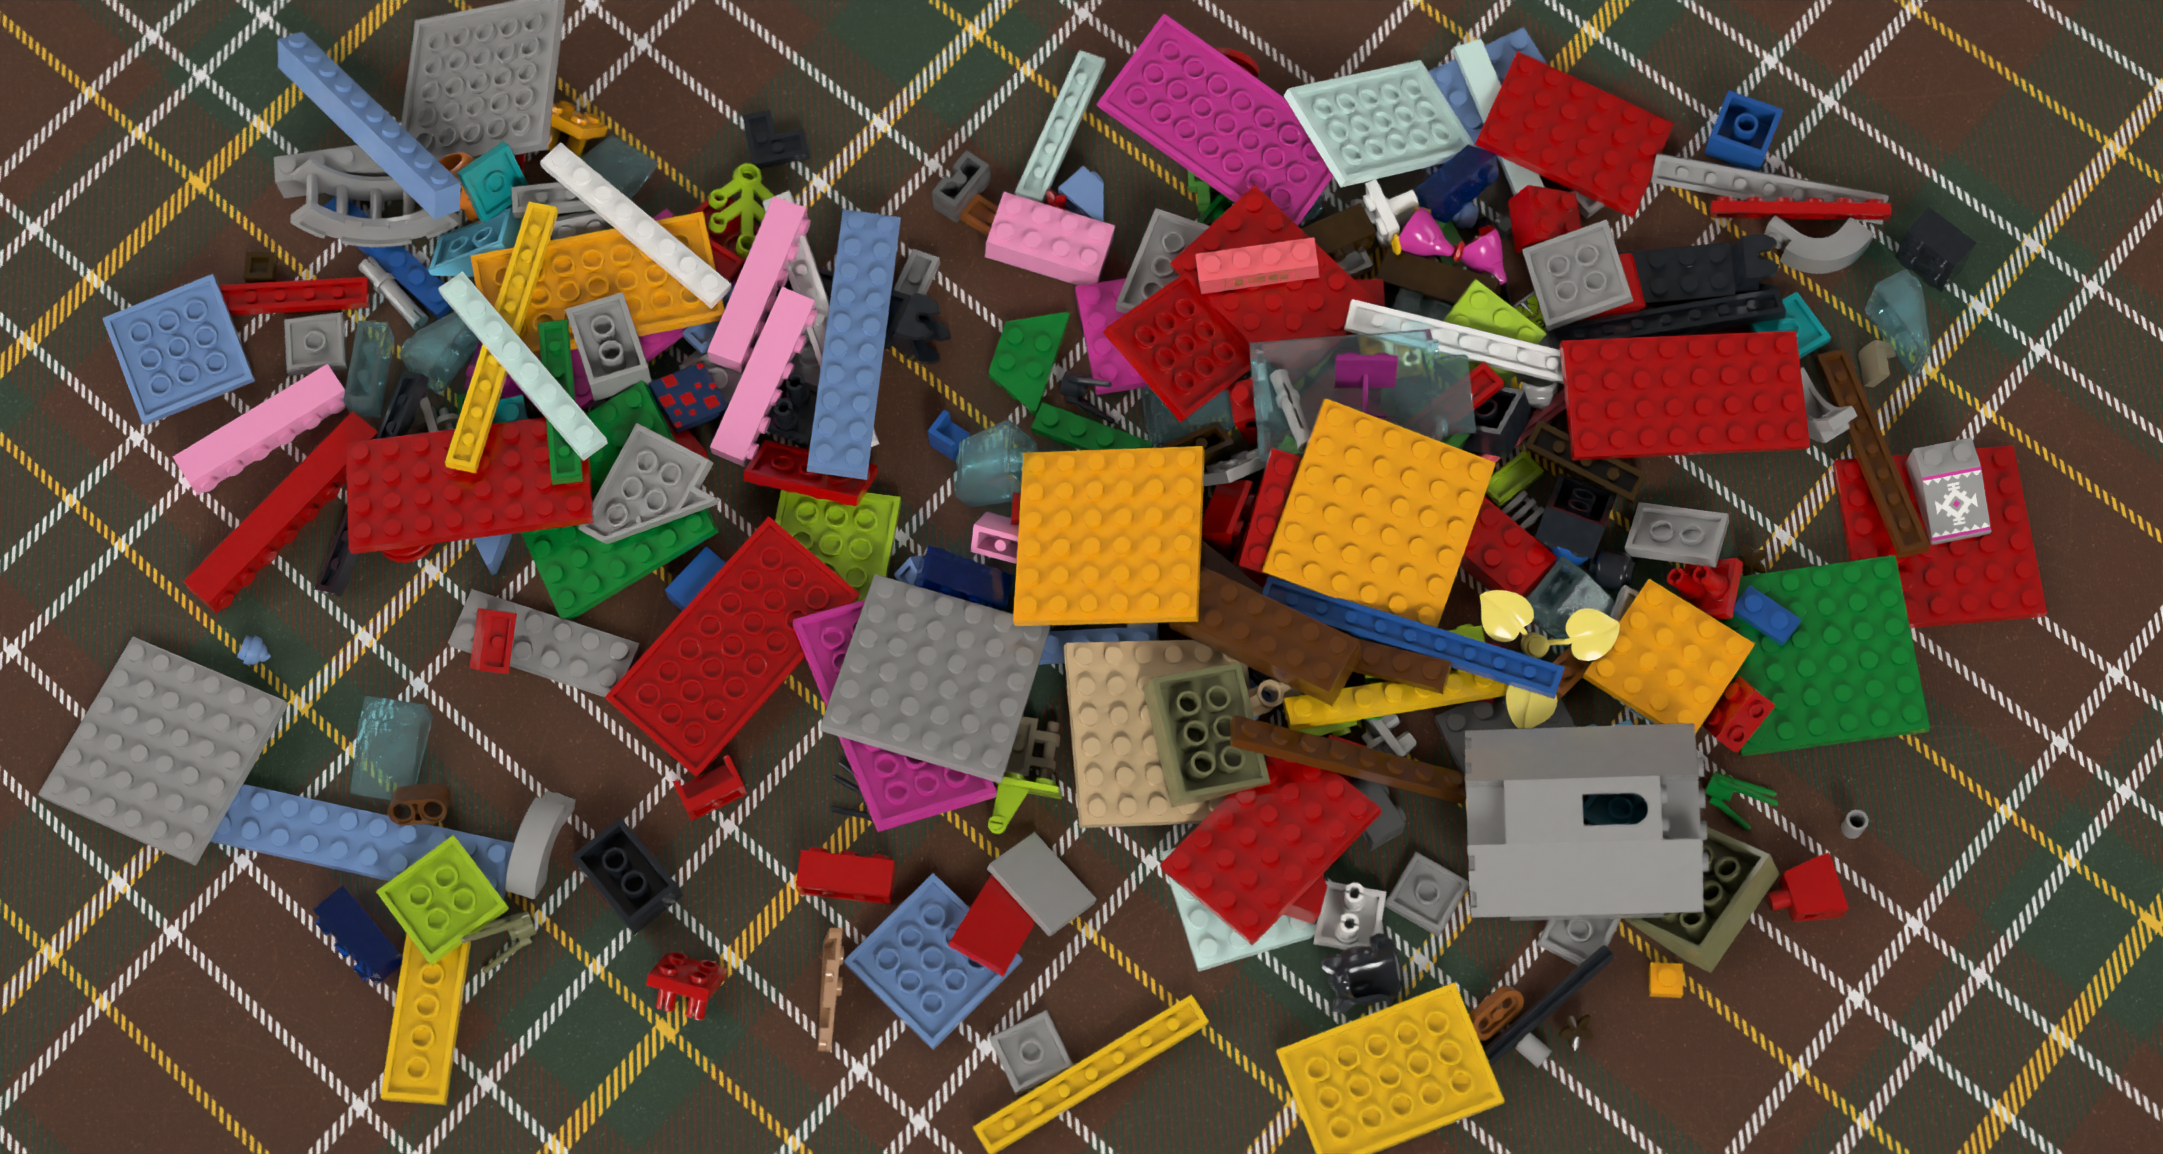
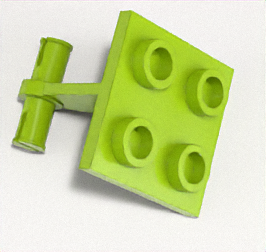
M1006 772L1002 782L997 783L998 789L993 816L988 821L989 830L994 834L1003 833L1027 794L1062 799V791L1057 784H1054V780L1036 778V782L1026 781L1024 775Z

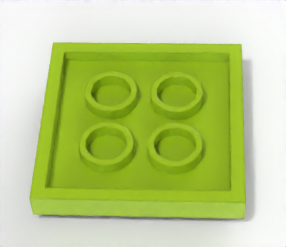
M1474 279L1442 320L1443 322L1537 345L1547 334L1477 279ZM1421 349L1422 352L1459 380L1480 365V363ZM1489 366L1504 381L1503 387L1507 385L1508 381L1516 373Z
M454 835L376 891L431 966L462 944V937L479 932L509 909Z

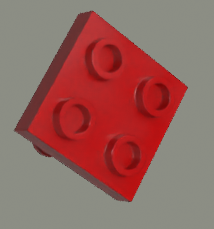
M1738 558L1719 559L1716 567L1685 564L1684 570L1681 568L1671 570L1667 576V581L1680 591V598L1716 620L1731 619L1733 617L1743 562Z
M667 952L649 972L646 986L659 989L655 1003L657 1009L661 1010L663 1005H665L664 1011H674L677 994L689 997L685 1016L692 1018L694 1013L695 1020H703L706 1015L707 1001L725 980L727 968L719 967L717 963L710 960L697 961L690 959L681 952Z

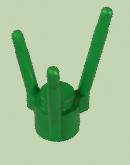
M1715 771L1705 791L1706 794L1712 796L1709 803L1719 807L1746 831L1750 830V825L1722 802L1723 799L1730 801L1734 792H1738L1773 806L1778 805L1777 800L1763 795L1775 797L1777 795L1776 791L1732 778L1726 774L1723 775Z

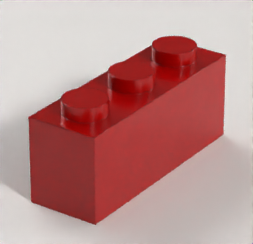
M811 847L809 851L801 850L796 889L799 895L891 905L896 875L895 861L890 860L889 856L883 854L862 857L854 851H841L840 854L828 853V850L824 848Z

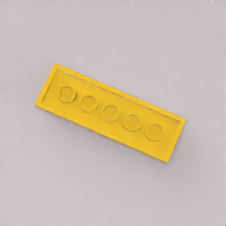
M406 934L381 1099L400 1102L447 1104L471 941L462 943L431 966L408 934Z

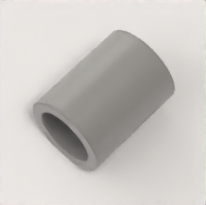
M1861 810L1850 811L1841 824L1843 835L1850 839L1858 838L1868 825L1867 815ZM1850 821L1856 822L1859 828L1852 826Z
M1530 1032L1516 1047V1050L1537 1068L1542 1065L1552 1052Z

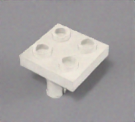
M1374 179L1365 183L1366 195L1363 196L1366 208L1364 210L1371 223L1376 225L1378 230L1376 237L1381 248L1386 247L1388 249L1392 248L1391 240H1393V235L1396 233L1400 236V226L1408 223L1414 208L1419 205L1413 190H1409L1391 199L1385 198L1377 180Z
M1326 881L1328 887L1321 913L1317 920L1313 944L1344 950L1355 946L1370 945L1369 937L1380 933L1386 892L1363 888L1358 883L1346 885Z

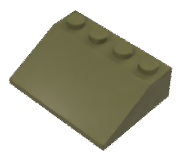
M1241 663L1154 677L1143 687L1172 807L1203 802L1270 783L1263 754L1231 746L1230 722L1234 715L1255 720Z
M1707 827V840H1703V852H1708L1709 871L1703 872V912L1664 913V917L1624 919L1683 960L1711 973L1775 882L1779 872L1770 854Z

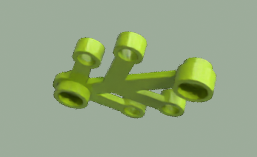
M750 163L737 167L733 173V181L721 189L713 190L709 197V205L712 208L722 209L725 207L728 197L741 190V198L722 212L712 214L708 226L713 232L721 233L725 230L727 222L741 214V236L738 238L735 250L738 256L744 260L747 259L756 238L753 235V216L762 223L766 211L753 199V192L763 201L774 196L761 184L760 170ZM714 221H719L722 224H716Z

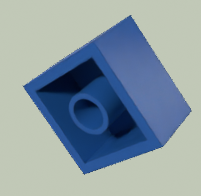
M1728 90L1704 154L1744 169L1760 171L1783 109Z

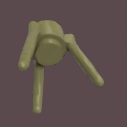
M527 910L508 917L495 919L483 928L485 930L462 937L461 942H470L508 930L512 940L519 939L517 943L483 968V973H488L520 948L531 944L530 936L537 934Z

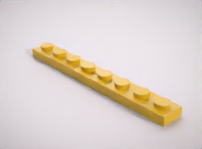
M1462 670L1450 671L1443 694L1386 681L1343 688L1333 706L1307 694L1284 698L1283 706L1289 729L1300 730L1506 696L1509 685Z
M1191 994L973 1126V1130L987 1153L995 1154L1208 1025L1209 1021Z

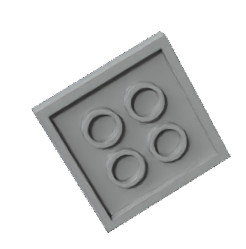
M1607 220L1522 249L1548 331L1634 301Z

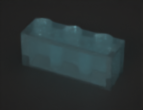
M358 320L343 399L349 412L353 411L358 416L381 417L395 340L387 322Z

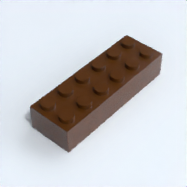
M1201 565L1198 621L1169 622L1172 630L1330 706H1333L1362 656L1360 640Z

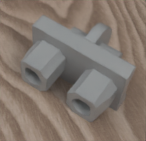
M429 398L421 399V407L417 409L415 420L411 425L414 431L424 427H428L429 432L456 428L459 415L449 413L447 408H441L439 410L440 416L438 417L435 407L430 404Z
M1396 714L1385 715L1381 720L1368 719L1364 724L1369 732L1362 735V739L1367 744L1364 748L1406 758L1416 748L1417 742L1408 731L1397 738L1392 735L1390 730L1399 725L1400 722Z

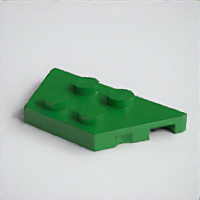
M1062 312L1005 322L988 376L995 384L1003 387L1010 397L1015 401L1018 400L1028 408V412L1032 416L1037 415L1070 320V313Z

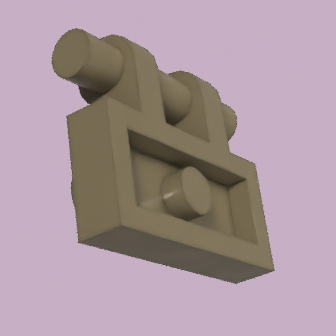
M1022 716L1005 773L1024 775L1026 780H1029L1030 769H1036L1039 771L1038 778L1050 779L1051 773L1055 772L1056 767L1054 755L1056 747L1060 744L1061 736L1058 734L1060 724L1048 722L1046 731L1037 730L1038 718ZM1035 743L1044 745L1042 758L1033 756Z

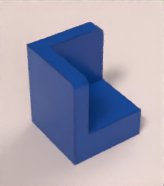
M946 410L942 411L927 431L929 445L953 461L971 439L970 433L951 422L950 413Z

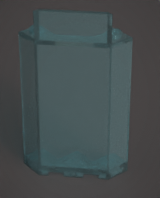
M1430 329L1249 343L1260 462L1268 460L1271 448L1301 457L1304 454L1299 452L1283 409L1278 407L1275 400L1277 395L1269 376L1276 370H1287L1293 389H1296L1300 395L1299 403L1311 432L1325 398L1362 412V388H1334L1336 355H1343L1347 352H1355L1360 355H1374L1376 353L1398 355L1395 388H1368V413H1386L1387 422L1443 442V437L1448 435L1476 433L1467 354L1439 356L1438 339L1432 338Z

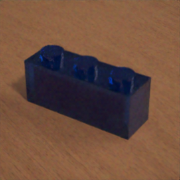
M1469 144L1415 189L1419 207L1430 209L1431 215L1435 220L1446 224L1499 177L1496 154Z
M928 545L919 561L914 586L1003 611L1008 603L1014 575L1006 573L1001 569L975 562L971 558H964L947 552L943 548Z
M343 885L313 909L319 917L315 921L317 926L326 936L332 933L338 941L333 945L345 959L351 955L357 963L352 968L364 982L370 978L377 986L402 965L403 957Z

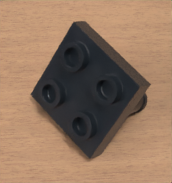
M792 373L788 376V380L784 379L780 390L783 391L782 397L776 402L777 406H772L768 414L771 421L767 432L809 447L818 386L805 382L801 374Z

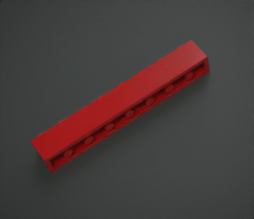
M352 411L183 581L189 591L216 614L221 609L228 607L232 603L234 596L243 587L253 582L260 569L264 565H269L275 559L277 552L285 544L291 543L296 538L298 531L306 523L313 521L317 517L319 510L328 501H332L337 497L340 488L347 482L346 443L376 439L378 431Z

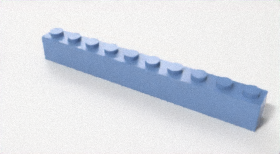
M294 33L278 39V68L434 219H438L460 211L461 182L305 33Z

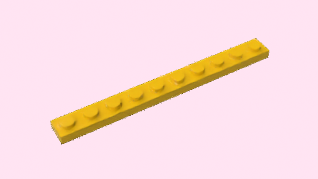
M530 201L528 202L494 308L518 336H520L559 213L557 207ZM482 345L445 460L446 467L471 473L477 472L508 374L484 345Z

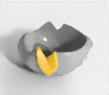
M1516 372L1511 380L1508 381L1507 387L1525 390L1530 408L1544 410L1546 406L1550 405L1553 396L1557 394L1559 383Z

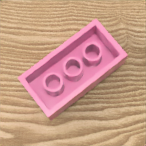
M1003 192L986 241L985 257L1078 286L1099 283L1112 244L1115 226Z

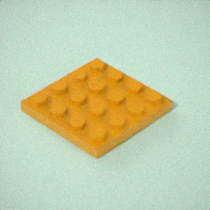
M1648 579L1620 620V630L1614 645L1602 657L1592 661L1583 678L1656 724L1694 723L1696 735L1753 649L1755 643L1651 579Z

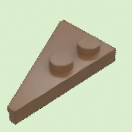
M829 928L823 942L818 1051H831L836 996H841L843 980L842 977H838L839 965H843L844 946H841L842 928Z

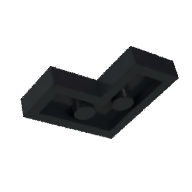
M770 110L742 115L752 164L758 169L810 159L804 129L775 134Z

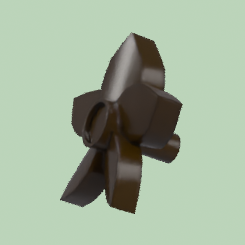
M1744 543L1742 548L1743 556L1736 557L1743 562V576L1752 575L1753 570L1757 573H1766L1764 565L1759 561L1766 557L1767 550L1755 551L1750 544Z
M1567 1014L1566 1023L1568 1027L1562 1028L1557 1036L1568 1040L1570 1047L1576 1051L1580 1047L1582 1039L1594 1038L1592 1032L1585 1028L1589 1024L1591 1016L1589 1014L1584 1015L1577 1021L1574 1016Z

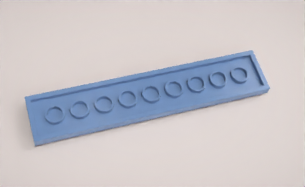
M843 209L807 472L867 480L901 217Z
M245 784L241 786L210 842L391 881L454 835L503 900L506 893L508 865L514 843L429 824L398 825L393 823L387 815Z

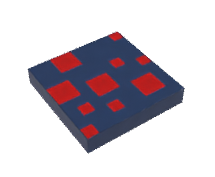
M702 362L649 382V389L675 434L723 416L729 406Z

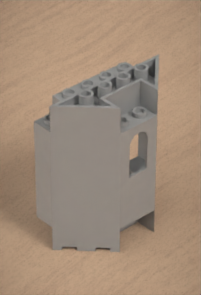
M1694 723L1465 731L1467 852L1471 918L1510 917V921L1664 917V913L1703 912V872L1709 871L1708 852H1703V840H1707L1706 820L1700 821V808H1705V789H1699L1698 778L1704 777L1703 757H1697ZM1634 793L1642 796L1647 802L1648 814L1640 823L1584 826L1582 795Z

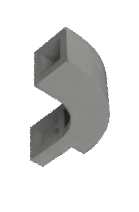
M1774 216L1768 223L1764 235L1773 237L1777 241L1775 248L1784 251L1780 260L1781 263L1801 272L1824 274L1841 270L1854 263L1869 247L1874 233L1850 217L1835 234L1825 238H1811L1799 233L1780 218Z
M1800 367L1809 437L1815 441L1827 443L1850 428L1848 422L1857 417V414L1852 406L1835 407L1829 404L1818 393L1804 367Z
M546 791L542 798L536 797L522 821L512 849L505 891L531 899L536 898L547 881L549 859L556 837L574 811L576 799Z

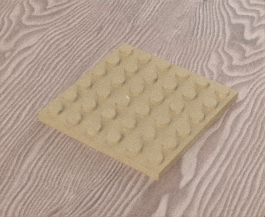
M1195 640L1066 643L1064 645V658L1079 828L1201 823L1228 795L1188 805L1171 806L1143 687L1154 677L1241 662ZM1241 663L1248 691L1250 690L1248 666Z

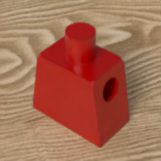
M1250 378L1231 384L1228 387L1233 419L1247 444L1250 446L1276 436V430L1262 415L1257 379ZM1253 421L1259 422L1257 426L1252 427L1254 425Z
M1829 852L1787 870L1778 880L1780 890L1766 894L1770 910L1775 911L1788 908L1790 917L1794 922L1840 918L1849 909Z

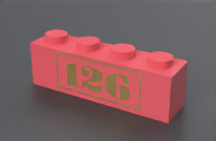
M1314 237L1195 254L1201 294L1319 278Z

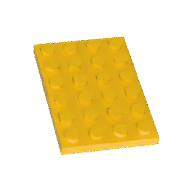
M1455 982L1276 1050L1316 1154H1373L1504 1103L1501 1091Z

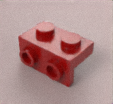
M1739 676L1734 683L1728 686L1725 694L1713 707L1702 726L1715 739L1737 753L1774 709L1775 704Z

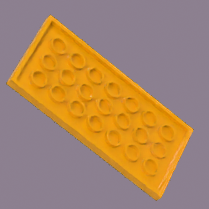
M703 212L656 220L658 224L716 271ZM614 228L550 240L519 338L535 356H541L538 323L568 320L565 309L621 292L624 294L638 337L717 322L721 320L725 310L722 299L711 309ZM513 248L470 256L476 288L494 308ZM568 320L571 350L577 349V345Z

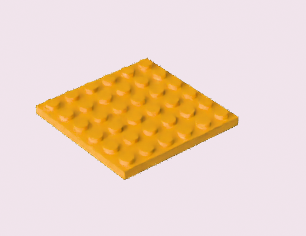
M1325 398L1320 407L1261 572L1336 599L1341 598L1437 628L1496 462Z
M1203 446L1023 453L1013 614L1015 626L1198 621L1205 457Z

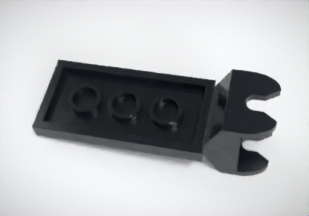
M1745 235L1732 247L1731 242L1618 252V254H1633L1646 305L1644 308L1673 306L1778 288L1770 283H1759V280L1769 278L1779 270V264L1772 260L1757 258L1758 254L1769 252L1777 246V241L1768 235Z
M818 267L830 302L834 271ZM891 290L884 349L890 350L893 346L907 360L920 364H935L941 360L940 355L934 348L927 346L930 340L941 342L951 339L949 329L934 318V315L941 314L939 304L934 299L916 292L911 296Z

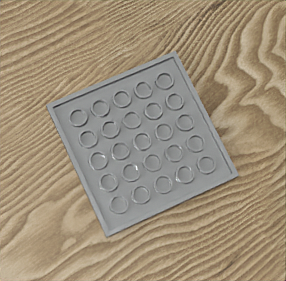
M515 0L416 20L401 126L438 160L455 152H464L471 155L473 159H477L502 141L509 144L513 155L548 149L565 0Z
M875 574L823 717L820 731L1001 783L1051 625L1015 626L1013 614Z
M132 637L38 795L47 801L196 866L288 704L278 697L136 637Z

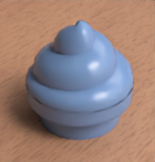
M1465 200L1451 205L1447 209V213L1451 215V220L1457 228L1465 229L1467 227L1471 229L1476 223L1479 208L1473 205L1472 201Z
M246 635L237 658L244 660L243 663L246 665H255L259 661L265 662L271 658V655L268 653L267 646L263 644L261 637L255 635L252 638Z

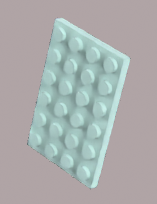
M1421 60L1288 88L1284 94L1286 101L1340 188L1472 157L1473 152L1478 150Z

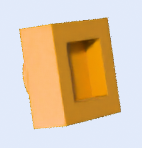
M1651 962L1649 965V996L1681 998L1683 996V964Z

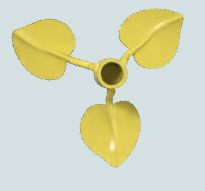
M1492 590L1480 594L1481 621L1488 636L1499 642H1510L1521 632L1523 637L1520 643L1521 650L1530 657L1542 658L1547 654L1550 645L1571 644V651L1575 658L1584 661L1595 660L1611 649L1619 634L1620 624L1617 620L1599 610L1585 608L1577 610L1567 620L1565 629L1570 638L1546 639L1538 633H1528L1524 628L1532 622L1534 612L1531 604L1523 596L1505 590ZM1509 685L1506 692V705L1514 725L1518 729H1530L1545 722L1552 716L1557 707V694L1555 699Z

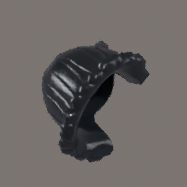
M1377 933L1369 937L1370 945L1348 948L1339 954L1326 957L1320 963L1321 968L1328 972L1327 980L1329 986L1336 994L1332 1005L1334 1012L1342 1013L1351 1009L1353 1005L1370 1006L1380 1001L1387 1002V1008L1395 1004L1396 997L1399 996L1401 989L1402 967L1393 940L1385 934Z

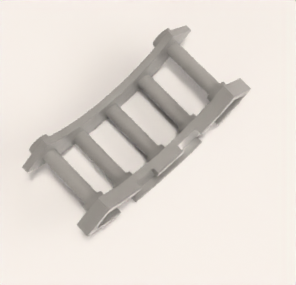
M312 158L291 173L292 178L306 185V204L291 214V224L323 239L327 235L341 239V244L393 247L412 244L411 239L426 236L428 239L436 237L460 224V216L455 212L438 219H434L424 209L415 212V200L390 176L366 177L347 174L322 165ZM318 191L336 196V212L318 204ZM348 199L370 201V218L349 216ZM403 199V216L382 218V201Z

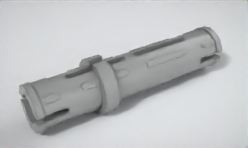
M370 256L368 260L364 259L359 265V270L374 284V290L377 293H382L414 330L419 329V326L423 327L428 321V316L397 285L395 277L391 273H387L374 257Z
M1279 369L1269 376L1277 395L1275 400L1278 407L1283 409L1299 452L1304 453L1311 430L1299 403L1300 395L1296 389H1293L1287 370Z

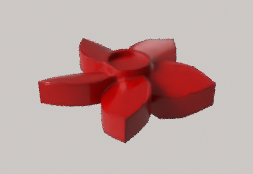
M1047 190L1046 199L1048 203L1046 205L1066 211V195H1058L1053 190Z

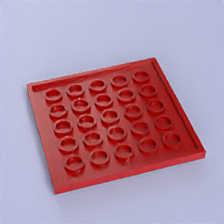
M2013 445L1975 448L1981 464L1991 533L1934 545L1930 543L1905 464L1910 454L1891 455L1930 544L1928 552L1899 558L1857 459L1834 461L1833 471L1850 561L1896 555L1910 628L2045 617L2047 614Z

